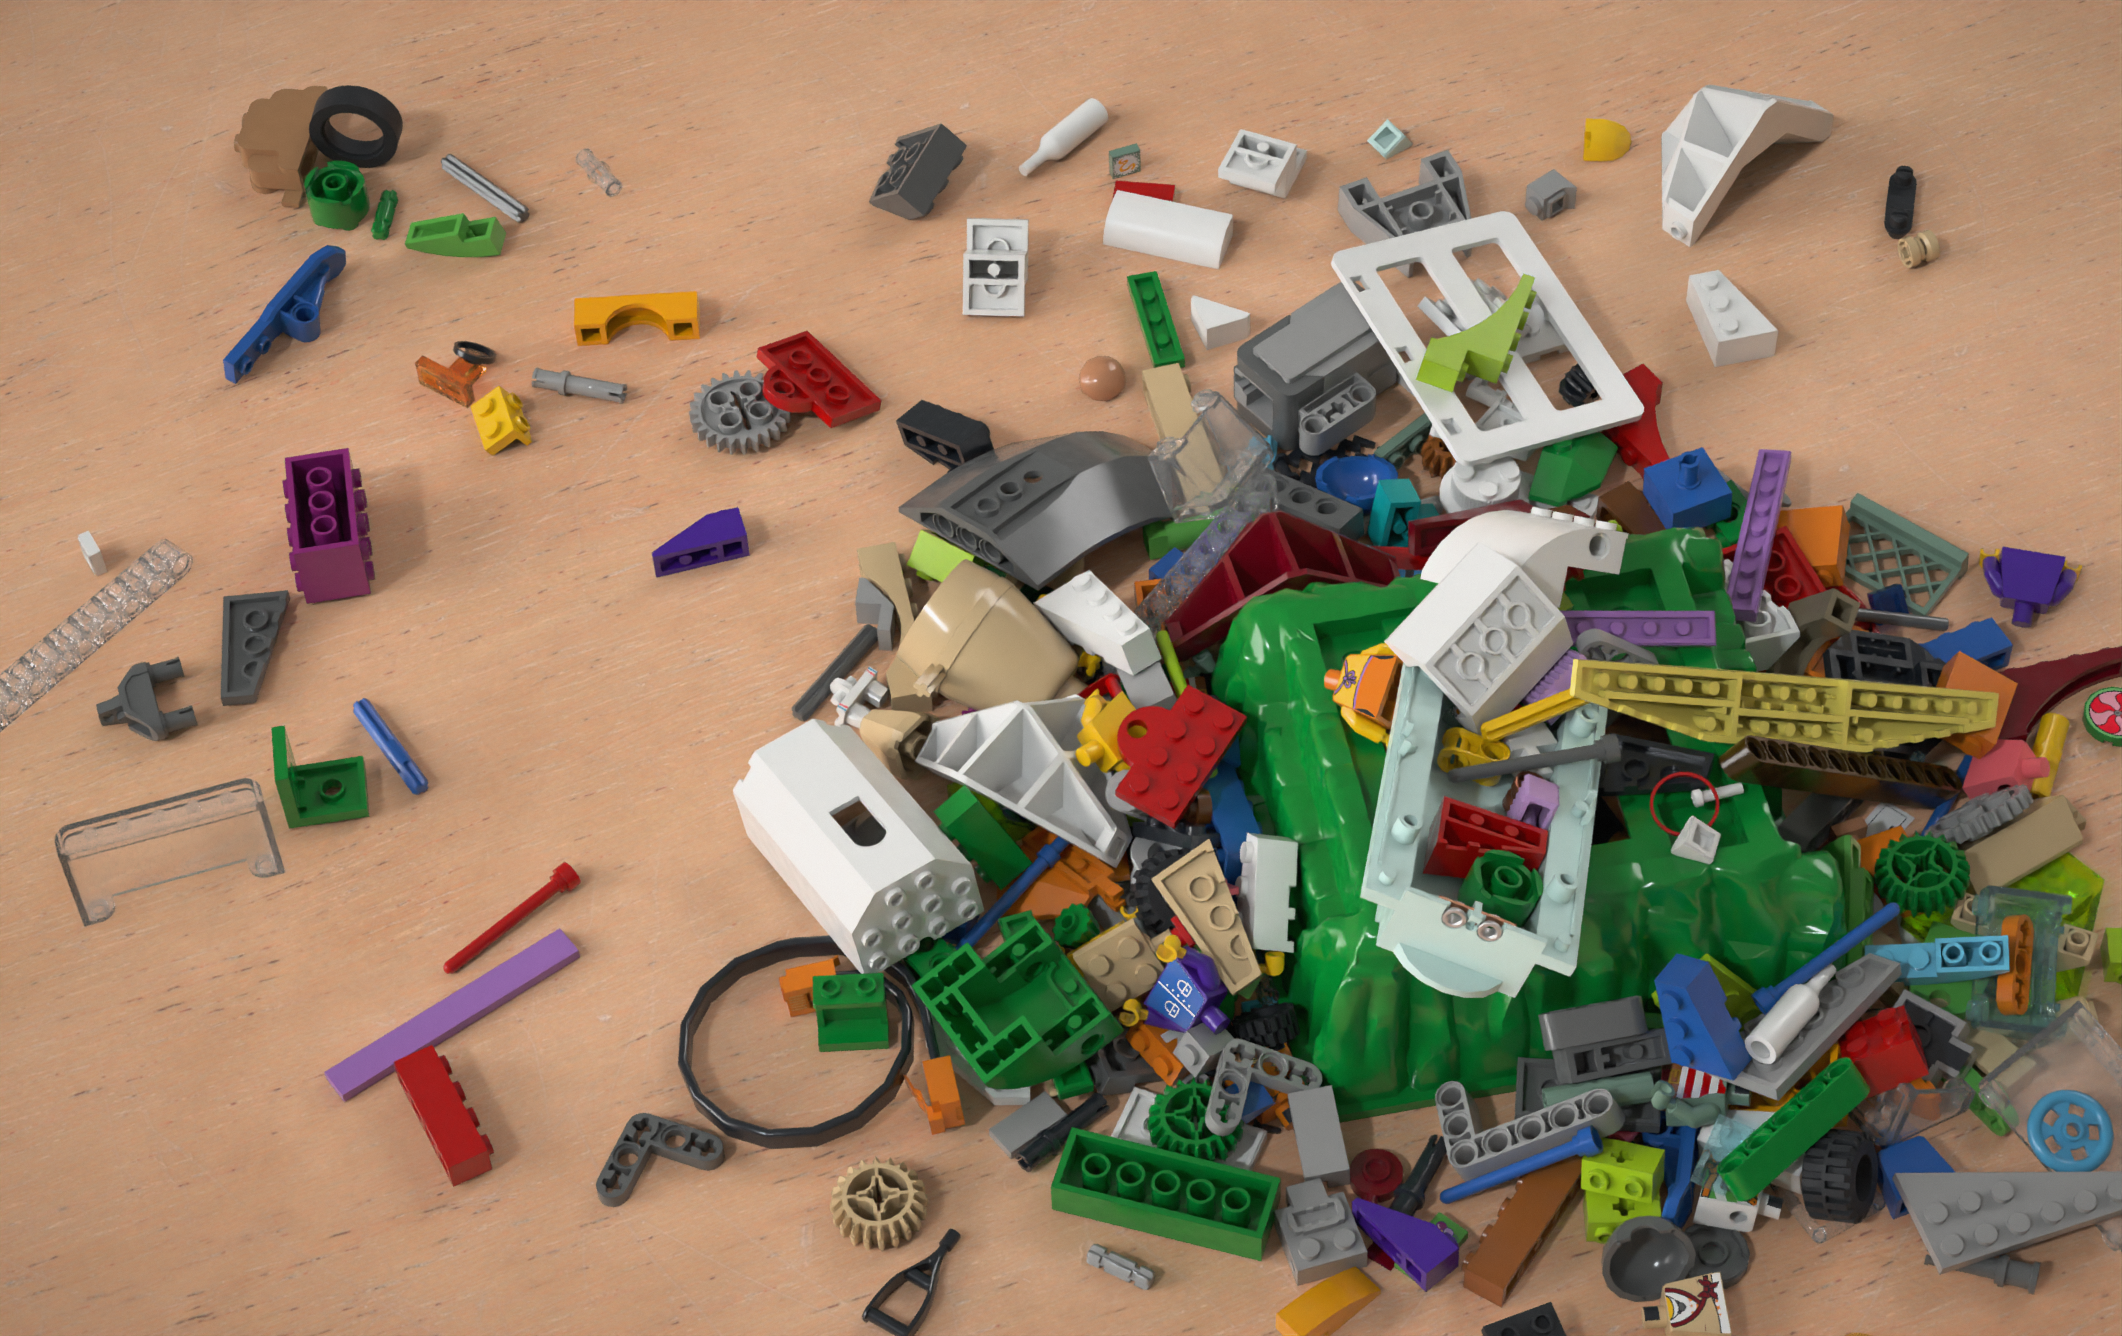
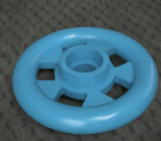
M2075 1090L2051 1092L2034 1105L2028 1118L2027 1135L2033 1152L2043 1164L2056 1172H2091L2101 1166L2111 1152L2114 1132L2110 1117L2098 1101L2085 1093ZM2070 1104L2084 1109L2082 1118L2068 1113ZM2050 1110L2059 1115V1118L2052 1127L2043 1121ZM2088 1125L2098 1127L2099 1140L2088 1139ZM2067 1126H2073L2076 1129V1137H2072L2067 1133ZM2050 1136H2053L2054 1141L2061 1147V1150L2055 1154L2045 1143V1140ZM2084 1147L2087 1157L2074 1161L2071 1150Z

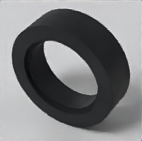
M351 85L334 87L321 94L316 101L309 124L310 137L321 153L333 161H347L355 164L358 168H373L388 162L396 153L403 129L402 117L390 100L371 89ZM339 113L357 114L373 121L382 130L383 136L373 141L351 139L339 133L330 124L329 118Z

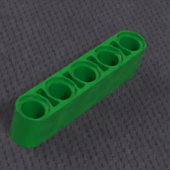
M1844 1057L1828 1065L1719 1163L1717 1172L1737 1201H1747L1759 1194L1866 1098L1870 1092V1087L1852 1060Z

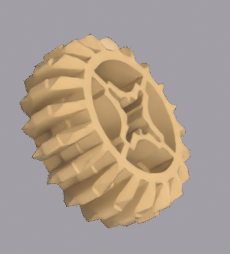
M875 1156L873 1164L867 1165L861 1159L859 1169L848 1166L847 1176L838 1177V1187H833L831 1192L830 1210L833 1213V1223L836 1227L840 1228V1234L843 1238L850 1236L854 1246L863 1241L864 1247L868 1251L873 1244H878L879 1249L883 1252L886 1243L891 1242L897 1248L899 1238L910 1242L912 1237L911 1231H920L921 1221L925 1220L927 1215L928 1198L925 1194V1185L922 1180H918V1174L915 1172V1169L907 1171V1165H905L904 1161L894 1166V1161L891 1157L886 1163H880L879 1159ZM878 1196H881L880 1211H877Z

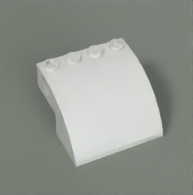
M1532 507L1531 513L1512 510L1487 512L1469 519L1443 539L1426 562L1420 579L1440 583L1477 542H1481L1517 564L1557 608H1560L1568 566L1619 575L1626 538L1628 539L1629 533L1616 531L1617 524L1596 520V525L1594 526L1595 519L1553 511L1552 514V510Z

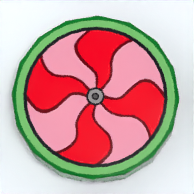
M2108 687L2099 689L2091 694L2085 702L2082 721L2087 732L2096 740L2104 743V740L2112 742V746L2122 747V688Z

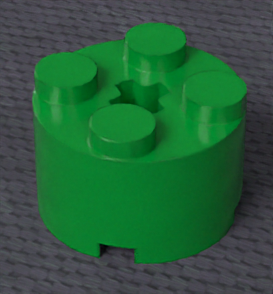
M347 161L327 162V167L320 170L318 166L312 169L305 179L304 186L313 222L318 226L332 229L342 228L346 231L357 228L359 222L367 215L370 208L365 179L359 168Z
M1489 850L1485 852L1484 856L1480 858L1478 856L1458 891L1457 900L1470 907L1473 906L1475 901L1483 903V912L1497 915L1504 920L1517 924L1516 927L1522 929L1535 908V903L1543 893V882L1539 873L1534 868L1530 872L1522 865L1525 860L1520 856L1504 850Z

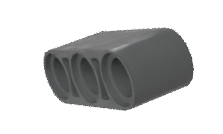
M1642 996L1609 1000L1538 1015L1545 1051L1648 1032Z

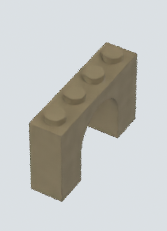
M1834 588L1789 603L1788 610L1800 631V637L1766 670V673L1803 676L1810 659L1825 642L1851 633L1861 603Z

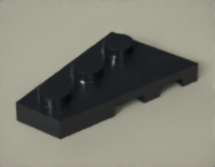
M1616 734L1620 746L1621 761L1609 764L1601 761L1597 797L1650 794L1659 781L1677 772L1695 773L1709 781L1715 762L1714 753ZM1682 776L1666 781L1656 793L1682 792L1696 789L1706 790L1707 785L1696 778Z
M1146 816L1145 822H1133L1134 837L1190 850L1195 849L1210 839L1213 848L1220 847V833L1203 824H1192L1183 818L1175 829L1152 816Z

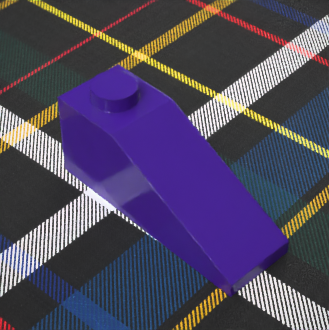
M738 507L705 515L652 552L656 578L750 556L747 533Z
M1358 1197L1352 1201V1214L1357 1226L1425 1292L1458 1267L1459 1245L1448 1232L1443 1233L1433 1223Z

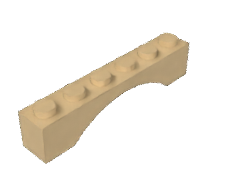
M895 542L858 548L861 578H866L894 605L895 620L901 634V645L910 627L918 617L916 602L910 603L909 598L913 597L910 578L904 579L903 573H907L905 555L898 554ZM896 654L893 663L886 672L887 688L889 689L888 695L892 710L911 712L933 711L932 698L937 697V693L934 691L929 698L925 695L922 698L916 694L918 690L913 687L919 678Z

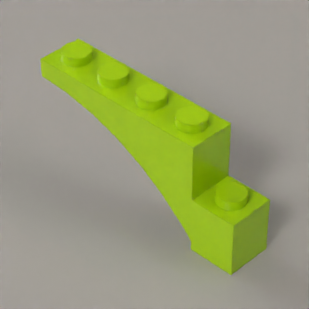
M1523 273L1517 288L1509 299L1495 313L1477 325L1444 338L1436 339L1431 337L1416 380L1449 392H1453L1456 381L1463 383L1466 373L1497 384L1500 373L1507 374L1512 362L1513 355L1508 354V351L1515 352L1521 334L1517 333L1516 329L1523 331L1529 313L1523 310L1524 308L1531 309L1537 292L1531 290L1535 277Z

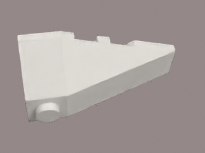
M1729 559L1724 560L1726 577L1724 589L1726 592L1733 566ZM1765 590L1762 593L1756 622L1736 621V624H1741L1746 637V650L1750 652L1756 664V672L1768 670L1800 637V631L1790 611L1784 606L1778 607L1773 603L1771 595Z

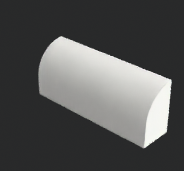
M1117 190L1107 214L1103 245L1219 269L1233 236V215Z

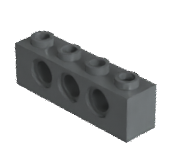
M1260 465L1237 484L1239 510L1258 518L1260 514L1282 510L1356 541L1364 535L1362 508Z

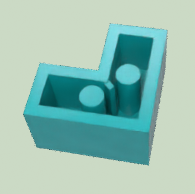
M1410 479L1379 480L1367 533L1374 546L1408 547V521L1438 516L1439 514L1433 503L1421 504V500Z

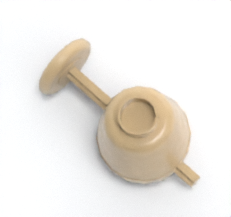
M1084 558L1049 582L1047 586L1056 590L1071 581L1075 576L1082 574L1085 564ZM967 559L961 561L941 583L910 627L897 651V657L919 678L913 685L918 690L916 694L922 698L925 695L929 698L935 691L937 694L940 693L946 698L976 711L1017 700L1026 703L1062 699L1074 694L1077 695L1088 685L1074 676L1080 659L1078 653L1021 593L1020 589L1025 583L1009 574L1005 578L1000 577L994 572Z

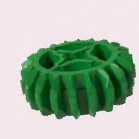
M1915 830L1913 837L1908 838L1902 833L1899 842L1890 839L1887 848H1881L1879 859H1876L1874 883L1878 888L1880 898H1886L1887 904L1894 902L1899 905L1900 915L1909 910L1913 918L1918 913H1925L1929 919L1933 911L1943 916L1946 907L1955 909L1957 900L1964 899L1966 890L1970 886V865L1966 861L1964 850H1958L1956 841L1947 843L1944 834L1934 838L1931 831L1926 836H1920Z
M1193 1076L1190 1084H1184L1179 1079L1176 1083V1088L1166 1085L1164 1095H1156L1154 1105H1151L1149 1108L1147 1129L1150 1133L1152 1145H1157V1148L1215 1162V1158H1218L1225 1162L1226 1158H1228V1152L1235 1153L1237 1142H1240L1243 1137L1242 1127H1244V1121L1241 1119L1230 1135L1219 1136L1212 1133L1205 1123V1115L1212 1090L1211 1081L1207 1078L1203 1084L1197 1083ZM1224 1105L1219 1113L1221 1116L1220 1121L1223 1123L1228 1121L1225 1116L1229 1105ZM1194 1116L1197 1117V1124H1198V1130H1197V1131L1195 1130V1126H1194V1118H1193Z

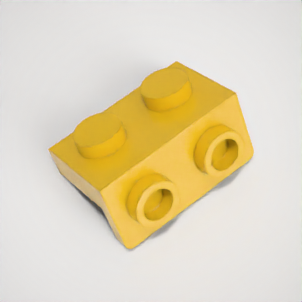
M498 386L470 406L484 449L492 456L515 439L520 440L527 446L532 443L529 433L531 427L521 409L523 403L514 392L509 393Z

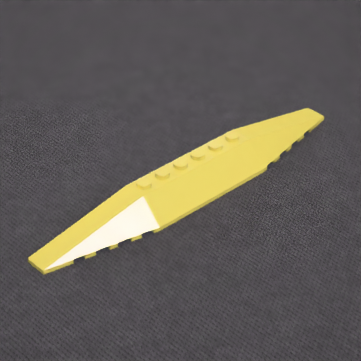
M1573 659L1570 696L1702 741L1736 744L1745 736L1752 735L1854 752H1871L1873 749L1892 748L1908 742L1917 743L1924 741V739L1951 736L1954 733H1968L1993 728L1996 725L1999 693L1583 659Z

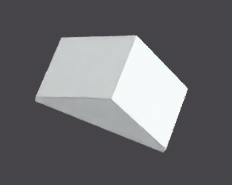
M1195 295L1191 298V321L1206 350L1249 337L1250 313Z

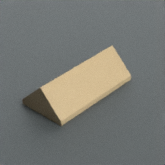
M2064 795L2036 798L2029 805V808L2022 810L2023 812L2014 819L1999 827H1995L1989 834L1974 841L1966 840L1961 844L1956 843L1958 850H1964L1966 861L1970 865V886L1966 893L1987 899L2083 844L2082 834Z

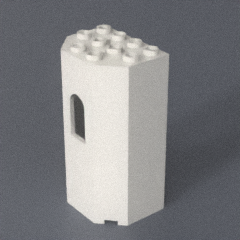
M811 719L754 751L748 762L751 766L744 780H738L733 789L747 836L861 974L878 973L885 970L897 961L917 951L923 938L932 937L936 940L984 912L970 862L850 726L843 724L833 726L828 725L823 720ZM860 800L886 830L885 837L876 845L869 847L859 846L852 841L832 816Z

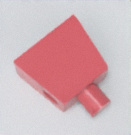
M1998 739L1996 745L1981 759L1972 757L1962 788L1970 800L1985 793L1991 795L1995 791L1999 792L2007 787L2011 788L2022 784L2026 785L2030 792L2035 778L2048 777L2050 765L2046 757L2036 758L2027 742L2023 740Z

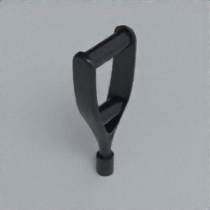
M950 1228L939 1242L940 1246L935 1252L893 1276L867 1305L862 1314V1320L865 1323L869 1321L895 1336H914L931 1309L944 1256L954 1248L961 1235L956 1230ZM930 1270L932 1275L929 1276L923 1273V1271ZM907 1281L928 1292L921 1308L909 1326L878 1310L883 1302Z

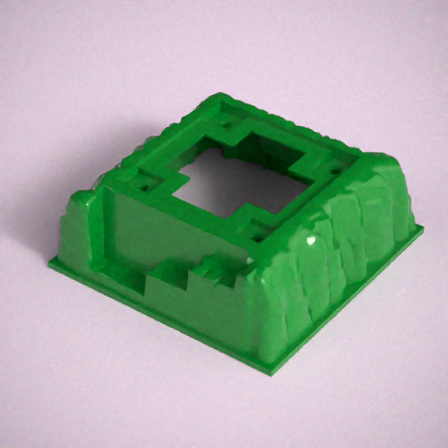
M1700 527L1670 528L1646 535L1628 534L1619 575L1585 569L1583 570L1584 579L1581 581L1571 578L1565 582L1566 591L1564 593L1573 604L1571 611H1715L1716 646L1642 647L1654 653L1659 665L1756 672L1757 670L1750 652L1746 650V637L1741 624H1736L1732 600L1724 589L1726 577L1720 540L1707 538L1704 530ZM1416 574L1411 578L1396 577L1388 586L1382 588L1362 581L1340 584L1314 582L1309 583L1303 591L1285 588L1273 594L1254 596L1244 605L1238 615L1233 618L1226 641L1220 646L1216 666L1207 682V695L1218 696L1221 702L1247 716V723L1238 735L1241 765L1236 768V774L1238 779L1243 780L1245 796L1253 804V815L1256 822L1261 823L1263 835L1288 837L1298 842L1296 887H1291L1289 896V908H1295V920H1288L1287 941L1294 942V952H1283L1285 963L1283 972L1276 976L1269 975L1277 1003L1288 1002L1294 1006L1301 1032L1296 1038L1287 1040V1046L1292 1057L1312 1063L1320 1070L1322 1074L1320 1087L1332 1085L1340 1123L1436 1106L1435 1094L1438 1088L1449 1081L1461 1083L1473 1099L1516 1092L1518 1057L1554 1059L1552 1050L1545 1051L1539 1014L1632 996H1642L1645 1013L1661 1014L1660 1008L1655 1005L1651 995L1657 991L1654 980L1677 953L1696 959L1709 954L1754 989L1758 990L1762 986L1765 988L1770 985L1775 987L1847 934L1845 897L1838 861L1828 851L1820 850L1801 853V845L1784 841L1779 835L1777 828L1786 819L1782 808V788L1742 783L1743 794L1719 799V813L1711 828L1719 832L1721 836L1711 864L1675 856L1671 853V848L1678 837L1663 831L1653 820L1650 812L1651 793L1618 795L1616 798L1630 839L1591 845L1577 965L1571 977L1535 964L1515 998L1498 991L1484 998H1463L1443 993L1421 982L1402 966L1394 952L1376 946L1380 923L1375 922L1378 904L1360 898L1386 758L1384 746L1381 741L1377 744L1356 733L1341 716V707L1333 702L1334 691L1325 688L1324 678L1326 672L1330 669L1341 671L1346 657L1350 654H1361L1363 650L1385 643L1384 641L1439 583L1420 579L1421 574ZM1570 647V649L1578 652L1577 647ZM1626 653L1615 655L1611 661L1623 658ZM1665 728L1671 745L1714 753L1715 762L1709 778V782L1714 788L1739 783L1728 777L1719 762V757L1735 744L1702 741ZM1692 791L1656 793L1653 807L1656 817L1665 827L1681 833L1691 816L1696 817L1707 825L1715 813V800L1705 802L1704 806L1696 808L1691 798ZM1262 950V951H1263V955H1264V959H1265V953L1271 952V950ZM1846 953L1831 963L1836 968V972L1846 966ZM1834 974L1828 982L1834 980L1836 978V974ZM1301 1075L1304 1084L1308 1086L1307 1077Z

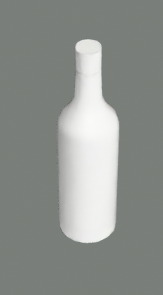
M1090 98L1043 135L1038 151L1019 166L1020 173L1027 176L1045 161H1057L1065 157L1108 121V113L1105 107L1096 99Z
M1828 965L1807 983L1795 984L1790 987L1746 1037L1745 1048L1755 1060L1763 1064L1775 1062L1816 1014L1820 1005L1819 993L1836 973L1834 965Z

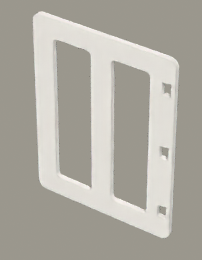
M1500 211L1341 250L1333 255L1331 261L1332 268L1459 464L1464 466L1481 464L1635 422L1642 417L1644 412L1643 404L1514 214ZM1490 243L1498 244L1520 278L1523 273L1535 277L1531 290L1537 292L1535 300L1602 400L1562 411L1556 410L1518 352L1509 350L1508 354L1513 355V359L1508 373L1501 372L1498 380L1525 421L1488 431L1479 430L1454 391L1449 392L1416 380L1427 349L1377 272L1414 262L1422 263L1467 330L1491 316L1492 313L1452 253ZM1360 281L1365 290L1359 292L1353 282ZM1405 351L1411 361L1404 363L1399 352ZM1451 423L1457 433L1451 435L1445 424Z

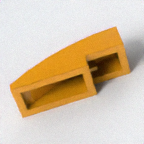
M1356 1266L1344 1270L1310 1288L1276 1313V1329L1283 1336H1322L1323 1334L1330 1336L1379 1296L1381 1289Z

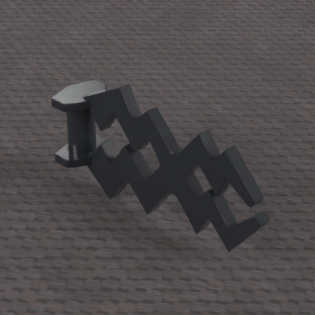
M1354 435L1352 441L1342 440L1336 450L1328 449L1320 455L1313 456L1304 453L1299 445L1288 456L1285 453L1277 454L1272 466L1274 471L1317 489L1315 477L1317 469L1321 466L1319 465L1321 456L1328 460L1337 456V459L1350 457L1345 455L1346 450L1355 453L1354 456L1368 457L1361 453V447L1374 449L1376 443ZM1301 458L1312 462L1310 474L1301 469L1300 477L1298 473L1292 472L1288 466L1291 465L1298 469Z

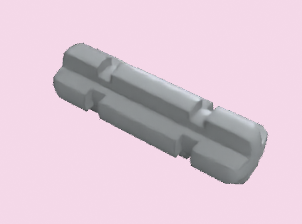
M1093 1244L1087 1253L1088 1264L1096 1268L1103 1266V1271L1128 1283L1134 1281V1285L1143 1290H1148L1154 1282V1270L1144 1265L1137 1267V1262L1114 1251L1108 1253L1107 1248L1099 1244Z

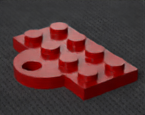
M808 331L764 345L757 350L756 358L769 369L764 376L763 395L770 404L781 410L794 413L813 411L830 428L880 410L882 400Z
M1187 685L1171 710L1158 706H1146L1132 711L1123 719L1118 729V751L1123 761L1131 768L1116 788L1115 796L1175 829L1246 725L1247 716L1190 685ZM1133 726H1142L1146 729L1147 733L1141 738H1133L1128 734V730Z

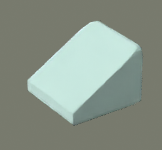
M1388 119L1367 140L1385 159L1413 145Z

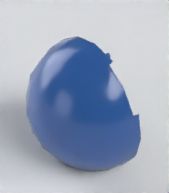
M1368 454V457L1350 456L1338 459L1335 456L1324 461L1317 469L1315 480L1318 490L1362 508L1364 517L1371 514L1378 481L1398 479V472L1394 465L1381 457L1375 456V454Z

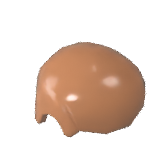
M1096 356L1087 360L1079 374L1081 391L1097 401H1108L1117 397L1126 384L1123 367L1117 360L1109 356Z

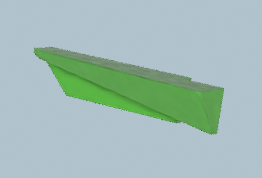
M1843 835L1825 845L1822 851H1828L1838 861L1845 897V923L1848 934L1873 915L1874 877L1865 868H1861V845L1851 835ZM1873 933L1846 952V966L1865 956V945H1873Z

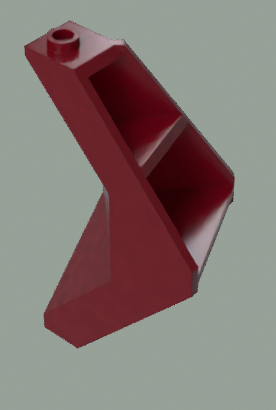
M1277 510L1263 513L1254 522H1250L1245 526L1218 563L1172 615L1165 620V631L1170 636L1178 662H1183L1228 635L1233 618L1238 615L1244 605L1254 596L1273 594L1285 588L1303 591L1309 583L1314 582L1340 584L1362 581L1381 588L1386 587L1396 577H1400L1396 558L1393 555L1285 511Z

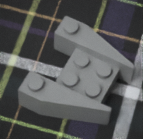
M1449 150L1422 158L1419 185L1380 198L1367 177L1339 188L1338 212L1350 231L1366 244L1471 219L1462 170ZM1472 248L1462 250L1466 257L1471 256ZM1414 263L1395 267L1408 278L1413 276Z

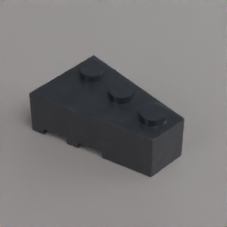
M925 400L919 401L896 420L904 445L932 465L939 462L949 469L948 472L969 460L994 450L990 439V430L986 424Z

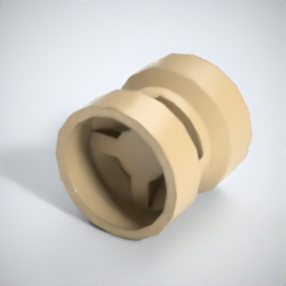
M1930 230L1918 233L1917 237L1908 236L1898 241L1899 257L1907 268L1917 266L1923 260L1929 262L1938 259L1940 255L1938 240Z

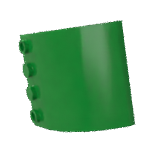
M1035 918L983 959L978 956L968 942L911 986L988 1088L1018 1089L1048 1081L1081 1064L1125 1031L1053 938L1044 931Z

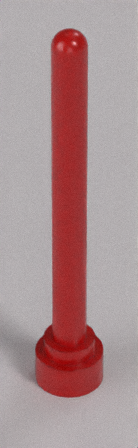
M566 862L553 870V875L550 876V882L446 961L443 965L445 973H455L556 893L573 890L581 883L576 871Z

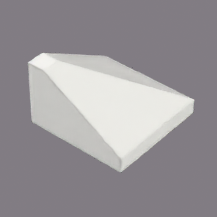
M1691 816L1672 846L1671 853L1675 856L1711 864L1721 834L1696 817Z

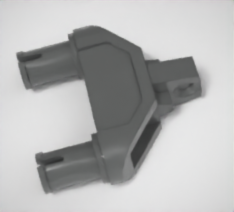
M179 656L152 665L149 662L133 665L117 687L119 695L96 704L102 726L128 723L131 731L152 741L166 739L169 736V732L198 726L192 705L164 714L158 708L153 689L156 687V684L185 677Z

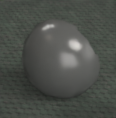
M1639 1216L1624 1221L1609 1236L1602 1252V1275L1607 1287L1620 1298L1634 1302L1655 1301L1661 1298L1662 1286L1685 1279L1691 1267L1694 1268L1696 1252L1690 1238L1673 1222L1658 1216Z

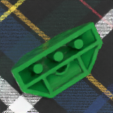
M1600 431L1544 446L1528 499L1560 507L1567 504L1568 500L1580 498L1599 489L1617 454L1618 446Z

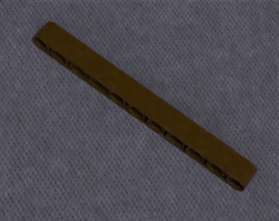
M1752 735L1745 736L1719 757L1723 771L1728 777L1737 782L1935 810L1937 806L1947 802L1963 789L1957 774L1947 766Z

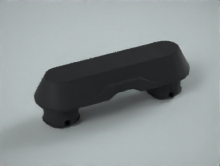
M1899 166L1896 169V173L1891 175L1889 179L1884 225L1888 234L1893 239H1901L1912 228L1917 181L1913 176V169L1909 166Z

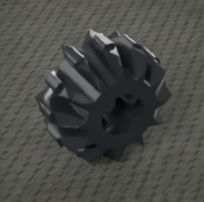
M1578 363L1572 366L1571 370L1565 373V378L1560 381L1558 392L1573 407L1599 400V394Z

